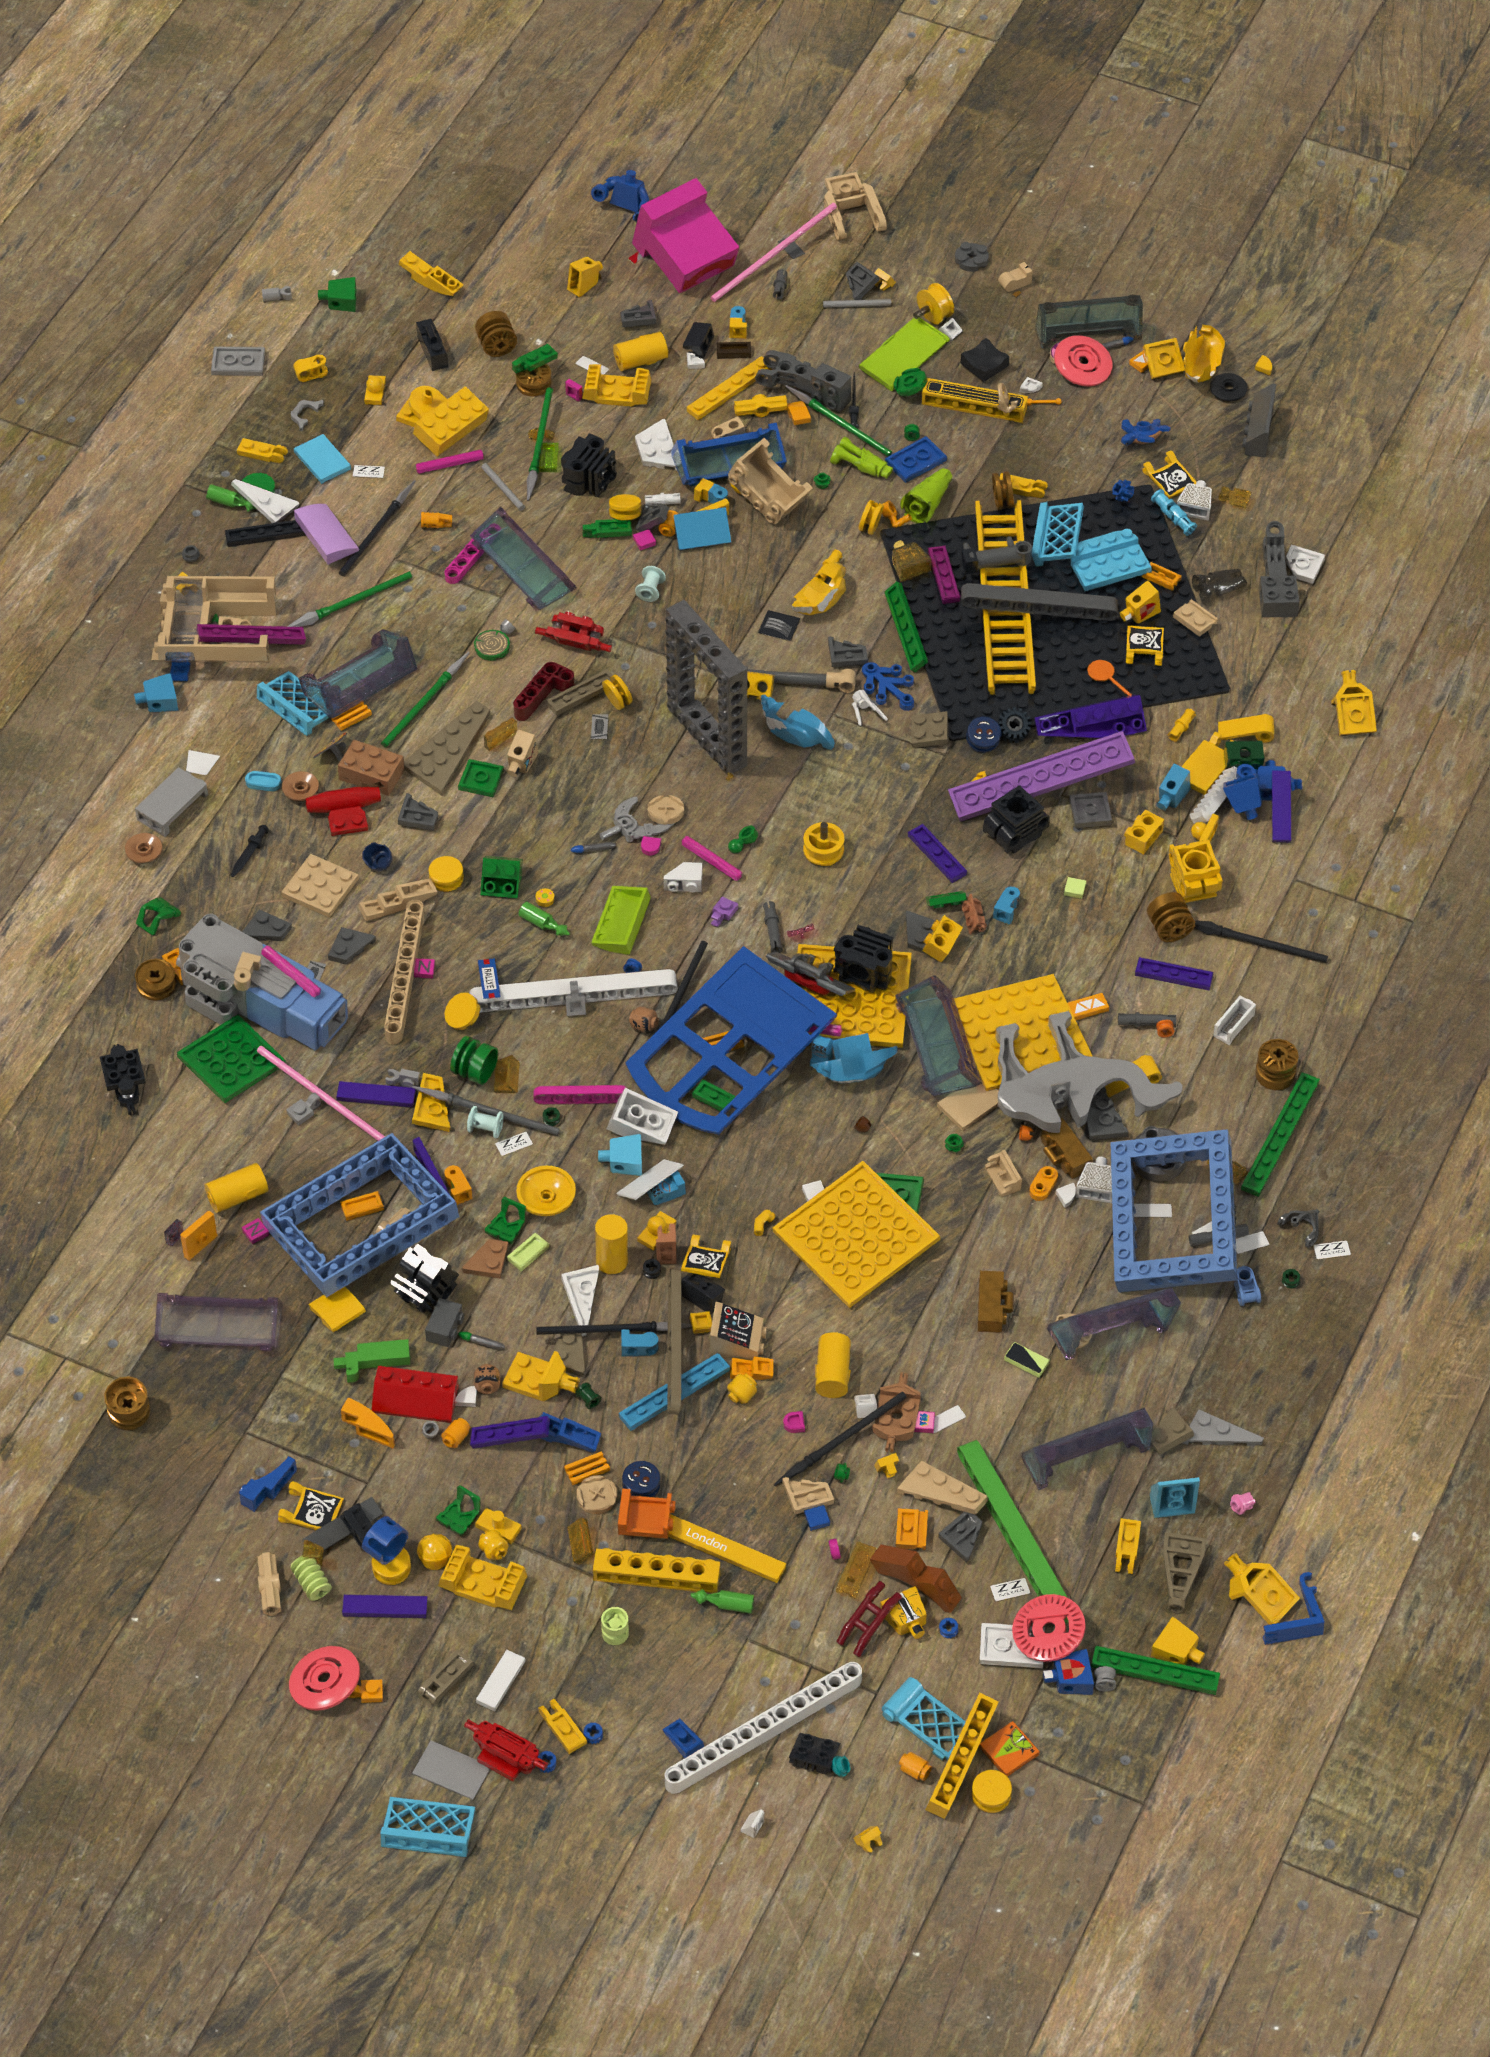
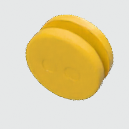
M621 494L609 499V515L614 519L632 520L638 518L642 513L641 499L635 495Z
M873 500L868 501L859 523V531L864 532L868 524V534H874L882 516L883 504L879 503L878 505Z
M614 674L610 677V680L606 679L602 682L607 698L616 709L622 710L625 707L624 704L630 705L633 702L628 687L618 675Z
M442 856L433 860L429 866V878L437 890L443 892L453 891L463 883V866L458 859L451 856Z
M405 1548L390 1563L382 1565L372 1557L373 1574L383 1584H399L406 1580L410 1574V1556Z
M986 1770L975 1777L972 1784V1800L980 1810L988 1813H997L1009 1805L1012 1784L1004 1773L997 1770Z

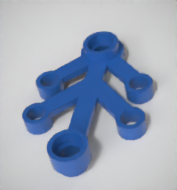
M873 662L863 665L862 673L866 678V683L864 684L866 694L874 693V679L879 682L878 694L876 695L877 704L883 705L887 702V695L885 694L887 689L900 700L899 706L902 710L909 711L913 709L914 698L910 694H904L894 686H913L914 677L912 675H905L903 678L884 677L882 675L892 674L896 677L902 674V667L898 664L892 665L891 668L879 667Z

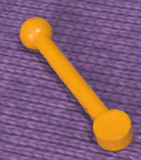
M1028 398L1027 405L1044 403L1060 405L1062 400L1060 398L1056 400H1032Z

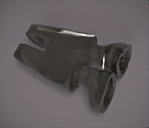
M1240 569L1209 572L1208 575L1197 574L1192 577L1193 589L1199 591L1200 600L1203 604L1211 601L1213 593L1219 597L1247 585V581L1242 576Z

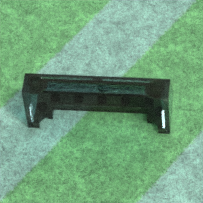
M1132 294L1123 297L1038 304L1035 332L1040 347L1049 348L1051 341L1056 343V338L1122 332L1123 336L1131 334L1133 340H1141L1143 302L1140 295Z

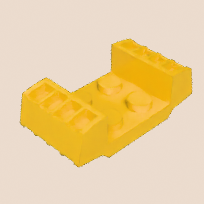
M601 364L589 365L582 399L595 401L597 404L629 407L647 404L652 381L650 372L647 369L637 368L635 377L601 374Z
M456 1545L438 1586L453 1592L457 1596L481 1604L512 1610L527 1578V1573L523 1566L511 1561L508 1567L504 1568L470 1557V1548Z

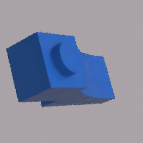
M545 1412L539 1416H548L550 1419L548 1437L540 1439L550 1443L558 1442L571 1445L591 1453L596 1451L601 1436L600 1432L565 1417L561 1420Z
M288 1456L271 1473L257 1480L251 1479L247 1484H244L239 1491L241 1505L255 1512L266 1497L274 1500L296 1473V1460Z

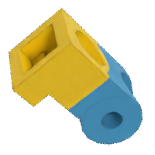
M735 306L731 309L729 338H747L746 311L741 306Z
M704 478L694 488V500L698 502L703 499L714 504L725 498L728 500V491L725 488Z

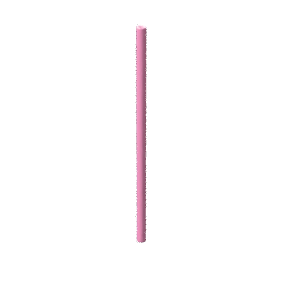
M832 203L712 295L711 300L716 302L834 211L837 205Z
M263 1046L257 1049L259 1054L309 1091L316 1093L320 1099L377 1141L385 1137Z

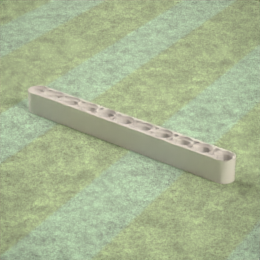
M666 969L499 985L501 998L483 999L482 987L472 988L469 994L477 998L480 1012L565 1005V996L571 995L570 981L578 982L579 994H584L585 1003L671 995L677 992L678 986L675 971Z
M849 1662L669 1767L665 1772L666 1790L672 1794L685 1790L858 1688L862 1681L861 1666L856 1662ZM797 1705H802V1706H804V1707H802V1708H797V1707H795V1706H797ZM780 1715L786 1716L785 1718H778ZM761 1726H767L768 1728L762 1729V1728H760V1727H761ZM748 1736L750 1739H743L742 1737ZM725 1747H732L731 1750H726V1749H724V1748H725ZM712 1757L714 1760H707V1758ZM689 1768H696L697 1770H695V1771H690V1770H688V1769H689ZM673 1778L678 1779V1781H676V1782H673V1781H670V1780L673 1779Z

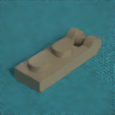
M457 1649L420 1686L418 1693L423 1697L429 1698V1702L433 1705H437L441 1698L473 1666V1661ZM433 1686L438 1688L435 1692L431 1690Z

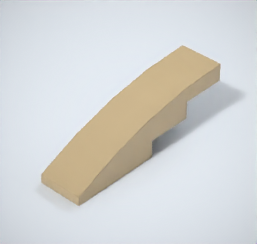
M430 878L396 885L395 891L380 893L375 900L360 902L359 910L365 921L402 911L406 909L409 901L419 900L423 902L435 896L438 891Z

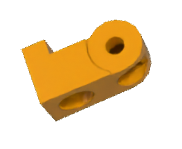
M455 1165L448 1166L444 1171L445 1183L447 1187L451 1188V1197L456 1201V1204L458 1205L473 1199L472 1188L462 1170Z

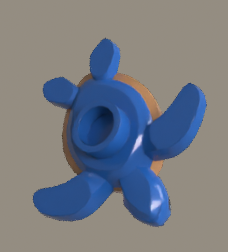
M1128 419L1122 421L1121 427L1128 434L1122 437L1121 443L1124 445L1155 442V439L1162 432L1170 431V427L1166 425L1160 426L1159 419L1153 420L1152 424L1147 421L1137 422L1136 426H1133Z

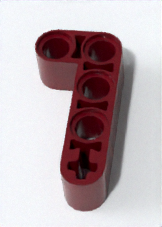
M555 662L544 664L514 700L515 719L519 721L529 719L554 688L563 692L575 686L574 672Z

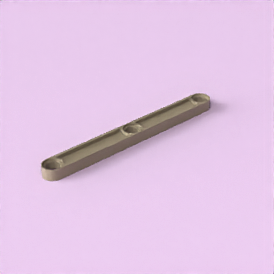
M670 1268L668 1274L667 1413L678 1415L681 1408V1269Z

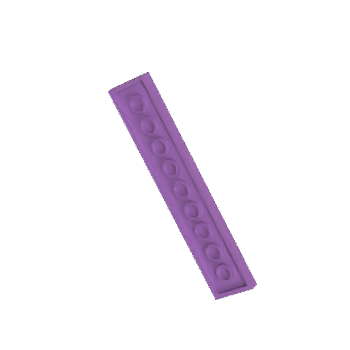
M1121 731L948 789L958 819L961 822L991 812L992 802L1019 785L1032 797L1134 764L1135 759L1124 732Z

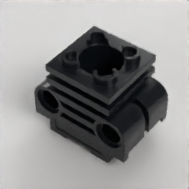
M590 433L586 438L579 436L574 441L573 447L562 456V483L566 484L564 491L581 496L589 490V494L593 495L595 492V497H599L602 492L606 491L609 483L615 480L617 475L615 451L612 450L609 453V448L606 447L604 449L602 438Z
M1019 785L991 803L992 812L987 815L983 822V832L988 833L993 839L996 838V841L1005 849L1007 854L1009 852L1014 854L1026 844L1042 836V831L1049 827L1050 816L1043 811L1044 807Z
M857 925L853 936H842L834 947L836 958L833 972L839 974V981L860 986L865 991L874 993L876 988L886 991L892 979L893 937L861 925Z
M417 1244L414 1249L409 1248L399 1264V1271L407 1279L396 1274L395 1278L402 1286L393 1280L390 1284L395 1288L394 1292L400 1295L399 1298L408 1304L412 1302L416 1305V1309L422 1313L427 1311L432 1314L434 1310L427 1302L433 1306H436L437 1302L431 1296L438 1300L439 1298L446 1300L457 1286L455 1281L459 1274L452 1270V1266L441 1258L431 1256L425 1248Z

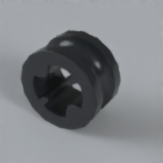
M656 1259L646 1260L643 1264L644 1276L648 1279L658 1278L661 1274L660 1262Z

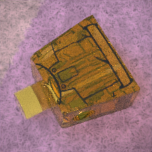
M900 540L894 544L895 549L892 550V563L900 582L931 571V558L917 543L912 542L905 545Z

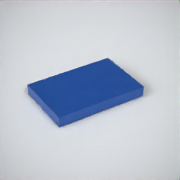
M925 436L886 457L885 461L907 483L947 461V456Z

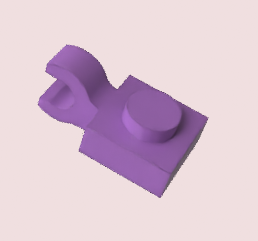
M721 897L713 908L711 918L714 920L711 922V925L719 927L723 919L729 921L737 911L738 903Z

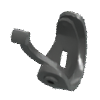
M1318 1209L1290 1211L1279 1218L1277 1225L1281 1227L1291 1220L1292 1226L1297 1227L1302 1219L1308 1221L1312 1225L1313 1231L1305 1239V1246L1310 1248L1319 1236L1318 1214L1320 1211Z

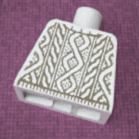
M1202 480L1197 481L1196 485L1189 483L1180 495L1177 505L1188 517L1209 521L1212 489L1206 487V483Z
M1097 1157L1095 1163H1086L1077 1183L1076 1198L1112 1204L1111 1166L1107 1165L1106 1158Z

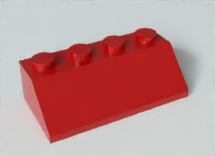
M378 1366L374 1380L371 1410L378 1414L451 1423L455 1409V1399L459 1391L458 1376Z

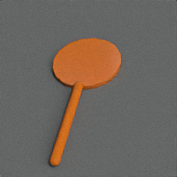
M1096 660L1088 666V675L1096 681L1110 680L1127 696L1132 695L1112 678L1115 671L1113 665L1108 661Z

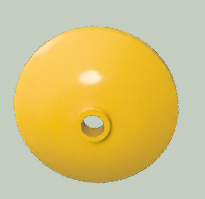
M546 1165L532 1168L523 1174L518 1181L516 1193L519 1203L526 1206V1211L538 1216H553L565 1211L572 1204L576 1194V1187L573 1178L565 1170Z

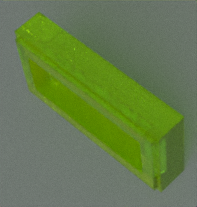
M543 442L539 472H557L559 443Z

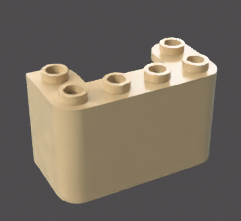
M763 438L735 462L728 473V479L753 504L754 508L765 516L769 523L777 524L802 503L813 488L808 482L803 485L799 484V480L794 482L771 459L774 454L768 452L770 443Z

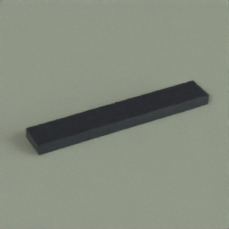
M296 520L225 530L228 547L306 536Z

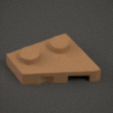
M488 1239L463 1266V1273L500 1279L509 1247L508 1242Z

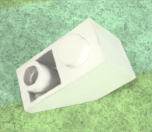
M683 862L664 876V891L701 892L702 863Z

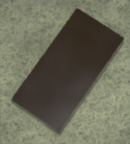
M717 342V359L751 358V342Z

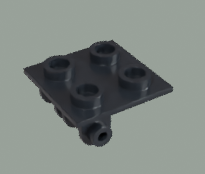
M799 1732L789 1755V1763L793 1764L794 1767L803 1769L805 1766V1770H808L809 1764H812L811 1771L813 1772L817 1765L816 1772L824 1775L827 1773L831 1774L833 1758L836 1756L841 1743Z

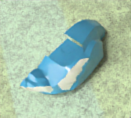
M761 695L763 714L766 717V723L770 731L777 737L803 748L822 744L823 748L829 750L834 748L835 741L831 733L815 715L805 709H801L799 712L794 710L786 720H783L776 713L785 702L778 703L771 697Z
M868 1033L833 1040L832 1045L835 1059L812 1064V1066L818 1073L828 1077L833 1082H860L876 1077L884 1068L887 1059L897 1053V1046L872 1051Z

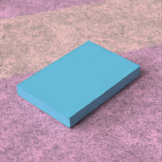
M324 434L294 448V453L321 484L351 470L350 463Z

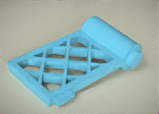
M909 1677L882 1707V1715L886 1720L899 1722L933 1749L932 1753L941 1760L944 1758L946 1760L949 1759L955 1746V1740L959 1737V1735L954 1736L953 1727H963L966 1722L924 1690L921 1683L912 1677ZM924 1698L932 1703V1709L921 1710L920 1703ZM945 1713L949 1717V1722L938 1723L937 1714ZM933 1714L934 1723L923 1724L922 1715ZM909 1715H918L919 1724H911L906 1719ZM938 1727H950L951 1736L940 1737ZM923 1728H935L936 1737H927L924 1734ZM940 1741H952V1749L949 1752L945 1751L941 1747Z

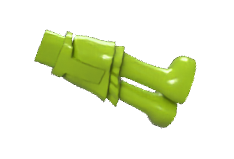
M847 437L841 439L840 444L835 447L830 459V463L834 465L838 464L841 460H846L858 467V470H861V472L872 476L877 475L878 478L882 476L887 479L893 471V468L888 466L886 461L864 447L861 450Z

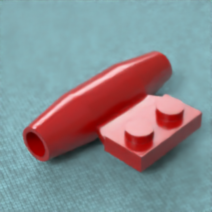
M350 787L322 792L307 797L305 800L308 813H329L328 822L331 836L368 831L365 811L362 808L381 802L379 787Z

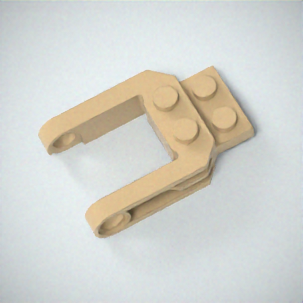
M857 172L825 178L828 192L824 196V209L832 203L837 205V208L827 215L837 240L847 238V233H845L842 224L843 219L839 211L859 207L864 204L867 206L876 231L880 232L887 229L886 219L873 187L866 183L861 184Z

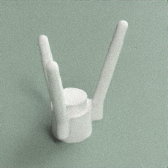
M858 690L853 694L854 702L852 706L855 710L859 726L862 725L858 708L865 709L870 706L885 721L888 720L864 690Z

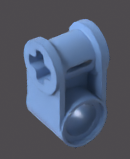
M1247 1266L1239 1267L1237 1269L1238 1280L1234 1281L1239 1305L1244 1306L1245 1303L1251 1302L1261 1303V1293L1253 1270Z

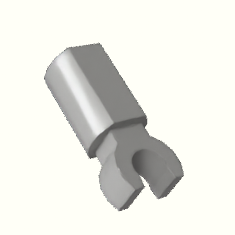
M291 287L262 289L263 302L292 299Z

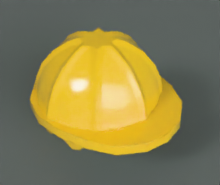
M433 1533L421 1539L417 1546L419 1559L424 1567L430 1570H438L445 1567L453 1552L450 1541L441 1534Z

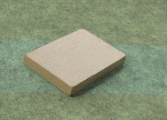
M978 1074L939 1101L937 1107L964 1131L998 1107L999 1090L986 1091Z

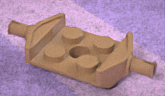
M903 1372L900 1373L899 1383L880 1387L878 1408L901 1392H904L907 1397L877 1418L873 1424V1433L879 1438L886 1440L885 1451L889 1452L890 1448V1453L894 1451V1445L897 1441H908L914 1436L921 1392L907 1385L909 1375L906 1372L905 1374ZM895 1413H899L902 1415V1417L899 1419L892 1418V1415Z

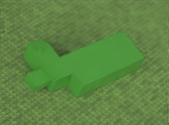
M405 1339L357 1344L356 1352H345L346 1357L334 1358V1369L346 1368L347 1383L359 1380V1369L378 1368V1366L410 1365L409 1341Z

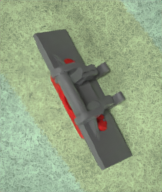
M775 951L766 955L769 962L784 969L787 978L822 995H827L832 991L843 996L855 991V988L830 977L833 964L829 962L819 965V968L812 966L816 957L812 954L798 953L790 958Z

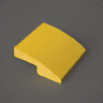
M343 1287L327 1298L325 1295H322L308 1304L310 1310L320 1317L323 1325L332 1332L337 1331L366 1312L363 1305L346 1287Z

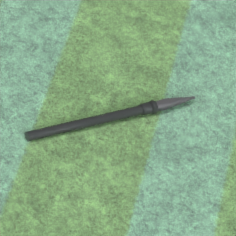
M412 1086V1088L436 1099L447 1101L448 1104L463 1106L469 1109L477 1106V1111L496 1117L499 1111H501L505 1120L558 1136L560 1128L466 1100L463 1097L454 1096L453 1093L448 1094L438 1090Z

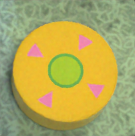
M546 888L537 891L536 903L541 907L551 906L554 903L553 891Z

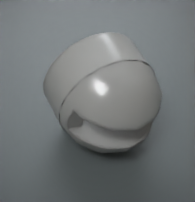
M506 619L500 625L501 632L506 635L511 634L516 629Z
M434 1421L425 1422L422 1427L423 1435L428 1439L437 1436L439 1431L437 1423ZM432 1428L435 1429V1430L432 1431L430 1434L427 1433V1432H429Z

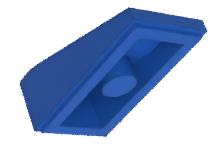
M680 1718L662 1729L684 1758L704 1747L703 1741Z

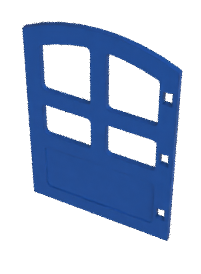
M743 946L625 1063L633 1080L647 1098L678 1112L675 1120L689 1127L719 1135L837 1017V1014ZM704 1006H707L733 1025V1028L716 1045L709 1044L685 1026ZM815 1025L817 1029L810 1035L808 1031ZM745 1036L775 1056L757 1076H752L726 1056ZM672 1037H676L699 1054L702 1059L670 1091L665 1092L650 1075L645 1064ZM773 1066L777 1068L770 1076L767 1074ZM712 1068L719 1069L743 1087V1090L717 1116L701 1113L679 1103ZM732 1107L736 1109L729 1117L726 1115Z

